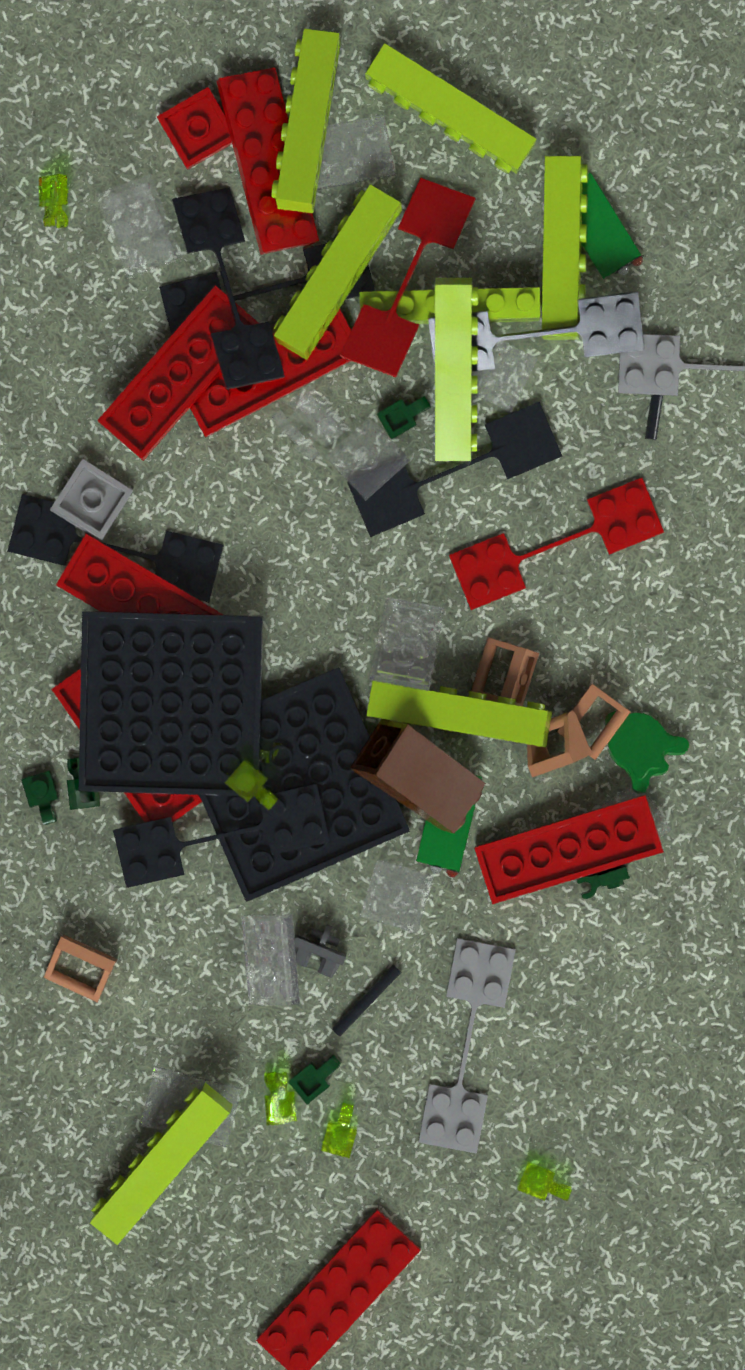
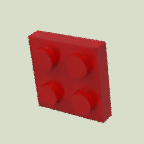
M209 87L157 116L158 121L187 170L232 145L225 115Z

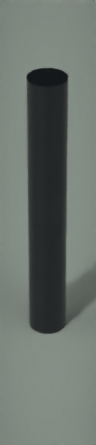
M651 395L645 439L657 440L663 395Z
M393 964L335 1024L332 1030L340 1037L402 972Z

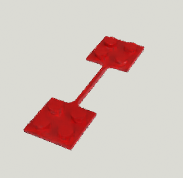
M420 178L398 227L399 230L415 235L420 239L421 243L391 309L382 311L363 304L340 357L397 377L419 328V324L397 315L398 305L427 244L436 243L454 250L475 203V197Z
M643 478L587 499L594 517V524L591 528L521 556L513 554L504 533L450 554V560L470 610L525 589L526 586L519 572V564L522 560L588 533L596 532L601 535L609 555L664 533Z

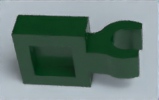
M425 396L408 406L401 399L377 413V416L390 439L393 440L417 426L413 417L430 409L431 406Z
M79 758L67 759L68 771L74 778L73 780H67L70 810L101 806L99 792L79 791Z
M51 771L21 779L29 807L39 806L43 825L57 822L51 801L58 800L59 796Z
M624 864L578 878L576 881L578 884L583 882L590 883V889L587 892L581 893L583 899H589L595 895L599 886H607V889L617 888L624 885V880L630 877Z
M334 1054L318 1068L311 1061L294 1075L288 1083L308 1105L330 1087L331 1084L326 1077L338 1069L341 1062Z

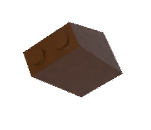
M386 719L380 720L350 767L354 772L440 830L454 834L465 823L468 811L480 799L482 789L486 784L410 725Z

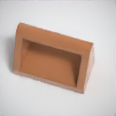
M488 637L471 691L487 694L486 699L497 702L498 696L483 692L498 646L514 651L501 697L516 699L515 705L523 706L539 653Z
M591 684L572 709L578 721L582 719L597 697H600L617 709L616 713L590 747L592 754L589 756L596 760L630 714V711L598 687ZM564 726L556 731L562 737H564Z
M573 711L551 718L549 732L564 726V752L550 756L547 747L527 744L528 768L532 777L572 764L592 754L578 718Z
M62 935L44 978L98 1003L118 959L69 936ZM62 951L105 970L97 989L54 970Z

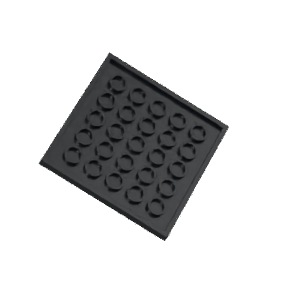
M82 611L79 791L258 797L263 616Z
M339 667L261 701L259 796L317 784L330 842L272 855L268 836L262 830L220 838V844L246 902L410 832L398 801L350 769L370 737ZM200 795L216 834L259 825L263 820L259 796Z

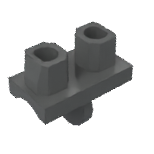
M326 925L324 932L312 928L310 937L320 940L319 943L299 935L296 936L293 943L295 949L292 962L307 967L313 953L323 957L317 972L332 978L339 965L344 964L346 954L325 946L328 943L337 947L340 941L339 938L329 935L332 926Z

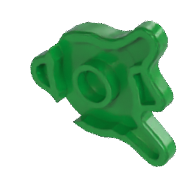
M616 711L611 712L606 716L604 722L605 726L616 713ZM630 713L608 742L610 757L628 773L632 789L637 794L646 792L651 777L667 773L669 765L664 759L666 755H684L689 749V741L686 738L670 735L656 719L644 713Z

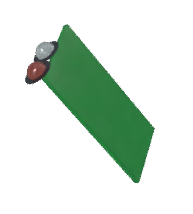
M590 172L588 174V183H582V194H587L588 208L587 213H582V224H587V242H581L603 279L616 272L615 274L625 275L628 273L631 264L634 266L642 264L644 255H641Z
M476 803L472 805L466 815L465 823L456 830L455 834L440 830L426 820L416 862L428 864V866H431V871L435 874L440 873L445 868L444 870H446L449 877H456L460 871Z

